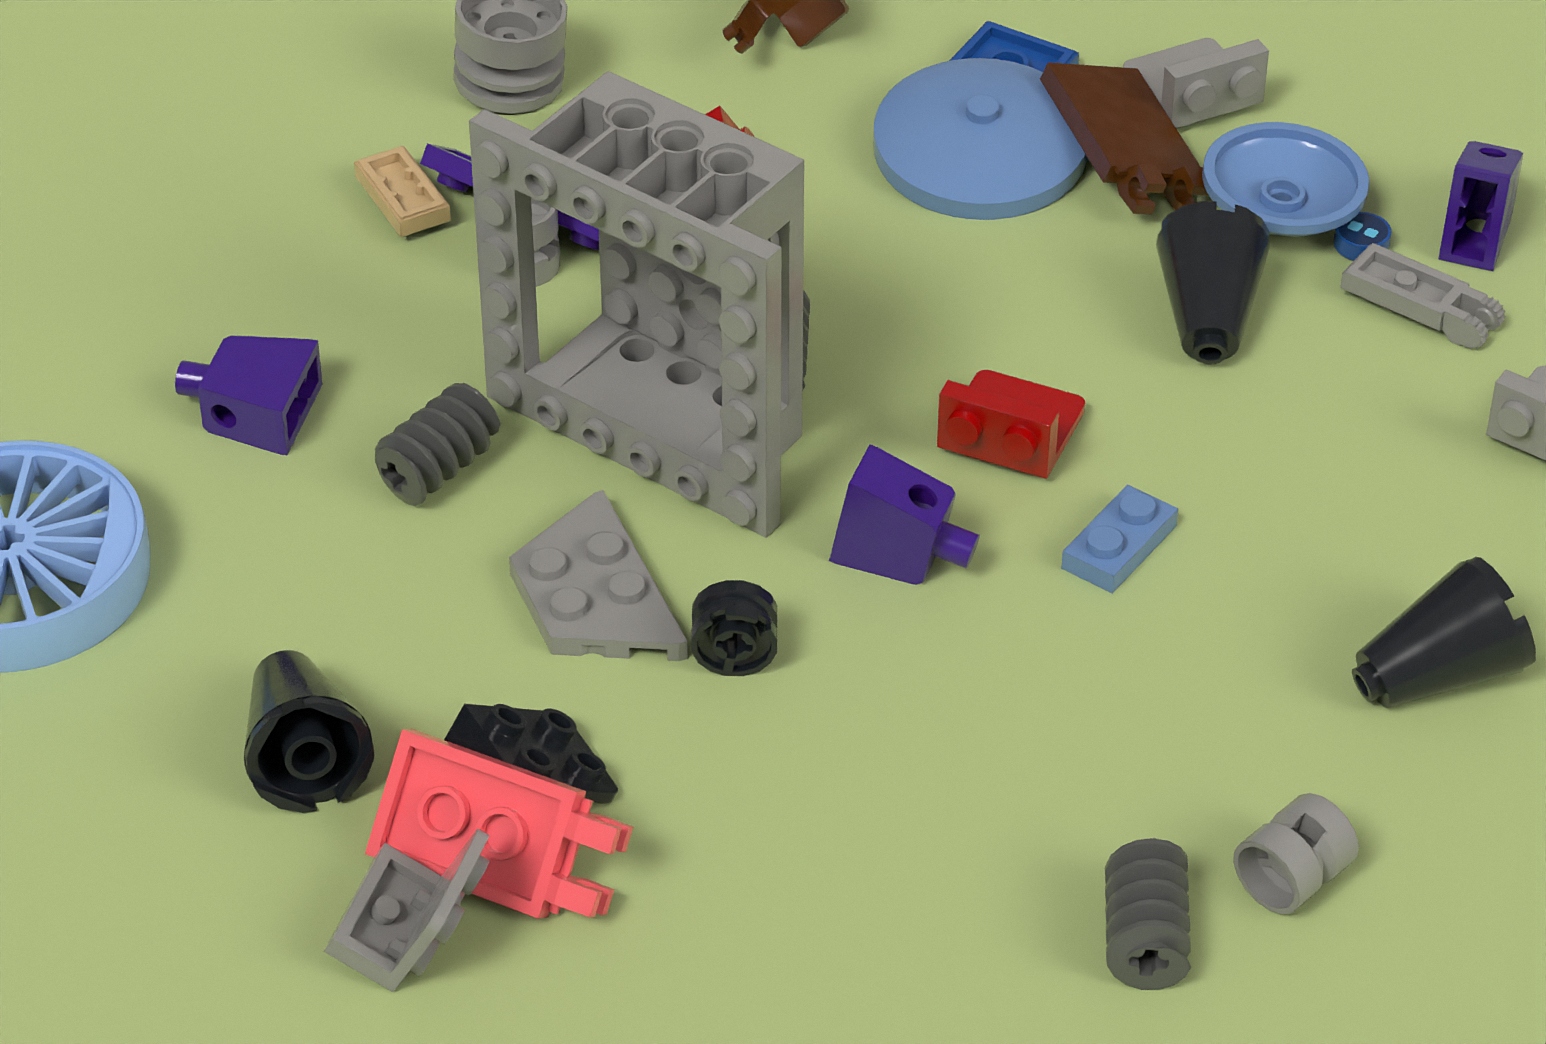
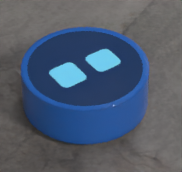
M1359 212L1351 221L1335 228L1334 247L1340 255L1352 261L1372 243L1389 249L1391 227L1385 219L1378 215Z

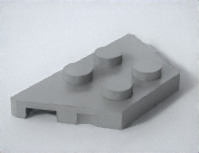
M603 490L593 493L509 557L510 575L552 655L582 656L595 653L607 658L630 659L631 648L667 650L668 661L688 659L687 640Z

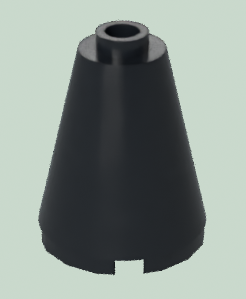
M1217 201L1193 203L1171 212L1162 221L1161 231L1156 240L1157 252L1182 349L1188 356L1204 364L1220 363L1232 357L1238 351L1270 248L1269 230L1260 216L1248 208L1236 204L1235 212L1216 210Z
M1475 556L1472 559L1461 561L1362 647L1356 653L1357 667L1352 669V676L1358 690L1368 702L1377 700L1383 707L1388 708L1520 673L1524 668L1536 661V646L1531 628L1525 615L1515 620L1513 619L1505 604V601L1514 597L1511 589L1494 567L1481 557Z
M283 650L268 655L259 663L254 672L244 749L245 769L253 783V787L261 798L277 808L302 813L316 811L315 803H322L335 797L337 803L349 798L367 779L374 761V746L368 723L306 655L293 650Z

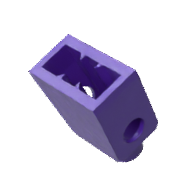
M1469 141L1454 168L1439 260L1489 271L1494 270L1513 213L1523 160V153L1521 151L1477 141ZM1473 219L1486 221L1482 232L1471 230L1466 223Z
M228 336L222 340L210 364L186 360L181 361L175 378L176 393L178 395L199 398L202 425L208 433L287 456L323 385L318 340Z
M870 444L848 484L829 561L841 566L917 585L924 582L936 557L967 569L975 553L980 535L948 523L956 496L951 486Z

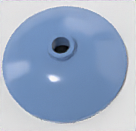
M1254 123L1235 128L1223 134L1209 147L1204 158L1202 171L1204 187L1213 201H1217V206L1220 209L1235 212V204L1246 207L1263 219L1269 234L1278 236H1312L1328 232L1346 224L1362 210L1369 190L1367 169L1360 157L1349 146L1323 131L1293 123Z

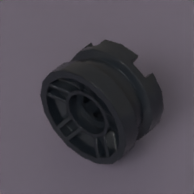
M744 580L721 581L709 585L698 593L692 604L691 652L697 662L710 672L724 676H745L759 672L768 666L777 654V603L771 593L760 585Z

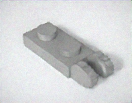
M1375 243L1370 244L1342 273L1340 288L1411 318L1420 324L1427 325L1438 331L1442 329L1450 342L1459 346L1464 345L1465 348L1468 347L1471 350L1473 348L1477 349L1479 346L1481 347L1489 336L1487 331L1498 328L1506 317L1504 315L1505 310L1502 308L1503 305L1499 304V300L1496 301L1493 297L1489 298L1487 294L1469 287V283Z

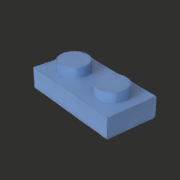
M1127 484L1063 550L1061 569L1113 594L1177 526L1178 508Z

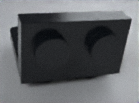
M464 703L444 739L453 744L586 791L584 798L590 799L593 802L610 803L618 792V787L607 773L604 762L589 748L577 731L576 723L567 714L556 709L532 710L512 708L504 704L487 706Z

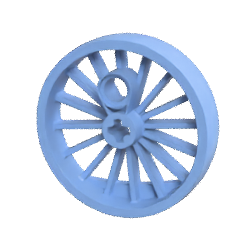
M43 441L0 442V496L14 494L7 518L4 517L0 505V606L3 595L18 594L26 619L24 621L0 624V673L25 671L52 665L92 648L116 631L129 618L142 599L147 587L150 574V541L147 522L139 497L131 483L121 472L105 460L84 450ZM41 493L27 508L30 494ZM66 497L70 498L67 501L61 503ZM97 510L102 511V512H99V513L92 514L93 512H95V511H97ZM86 561L96 562V564L94 565ZM56 576L85 585L86 588L82 596L78 597ZM37 585L62 609L44 616H36L28 590Z

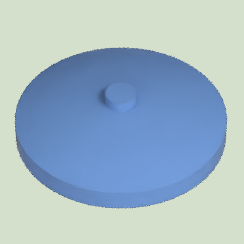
M988 58L958 59L921 69L904 78L887 93L877 110L874 120V155L877 165L886 180L899 193L912 202L931 211L952 217L994 220L1025 215L1044 208L1060 199L1077 183L1086 167L1088 157L1042 84L1040 78L1043 72L1006 60Z

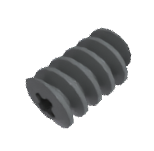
M454 383L446 387L441 395L427 402L425 408L413 413L409 420L395 427L393 433L379 440L375 448V463L379 474L386 486L398 499L412 506L422 504L427 497V493L438 491L443 484V480L447 481L454 478L458 473L459 467L469 466L473 462L475 455H481L489 449L491 443L490 436L498 433L501 423L488 399L477 389L466 383Z
M1150 838L1132 841L1122 845L1112 853L1105 865L1107 967L1119 981L1140 990H1159L1173 986L1184 979L1191 969L1187 959L1191 952V941L1188 934L1190 932V916L1188 915L1189 895L1187 894L1189 886L1188 875L1186 874L1188 871V858L1180 846L1168 840Z

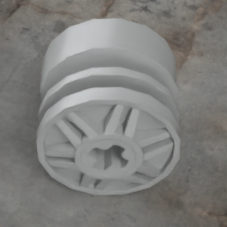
M457 0L455 7L454 36L456 38V45L454 50L453 80L459 93L473 105L491 112L509 114L535 111L551 103L562 91L564 80V43L568 7L565 0Z

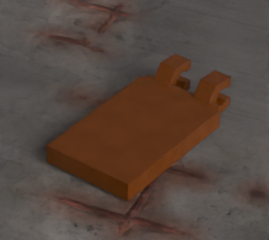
M1047 63L1040 78L1042 84L1102 182L1117 183L1120 197L1133 214L1152 215L1156 205L1153 200L1148 198L1147 193L1164 192L1165 198L1174 210L1185 205L1198 203L1194 201L1192 195L1208 196L1202 178L1203 167H1200L1138 68Z

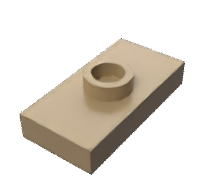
M404 146L354 161L355 177L400 237L451 221L450 205Z

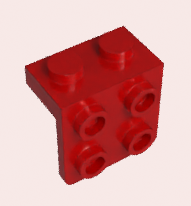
M992 370L977 372L969 386L947 380L939 393L937 447L1047 479L1085 412V400L1077 394Z

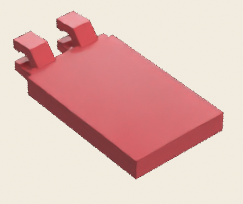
M402 729L365 854L375 857L383 844L387 843L442 876L478 828L490 835L480 854L490 860L471 894L538 919L548 917L549 912L559 914L561 907L587 917H595L596 913L607 915L614 889L586 878L571 876L579 846L582 844L608 854H613L615 850L626 852L633 826L604 815L590 813L593 801L584 798L586 794L584 790L414 729Z

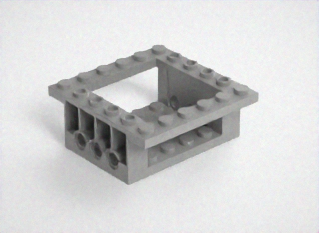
M609 71L533 131L483 109L469 120L487 397L496 401L501 406L508 407L540 423L549 430H554L574 440L592 452L601 454L633 470L636 474L663 485L680 494L685 499L694 501L728 518L731 522L744 526L767 538L781 525V455L802 437L804 159ZM531 198L599 229L602 315L545 363L540 362Z

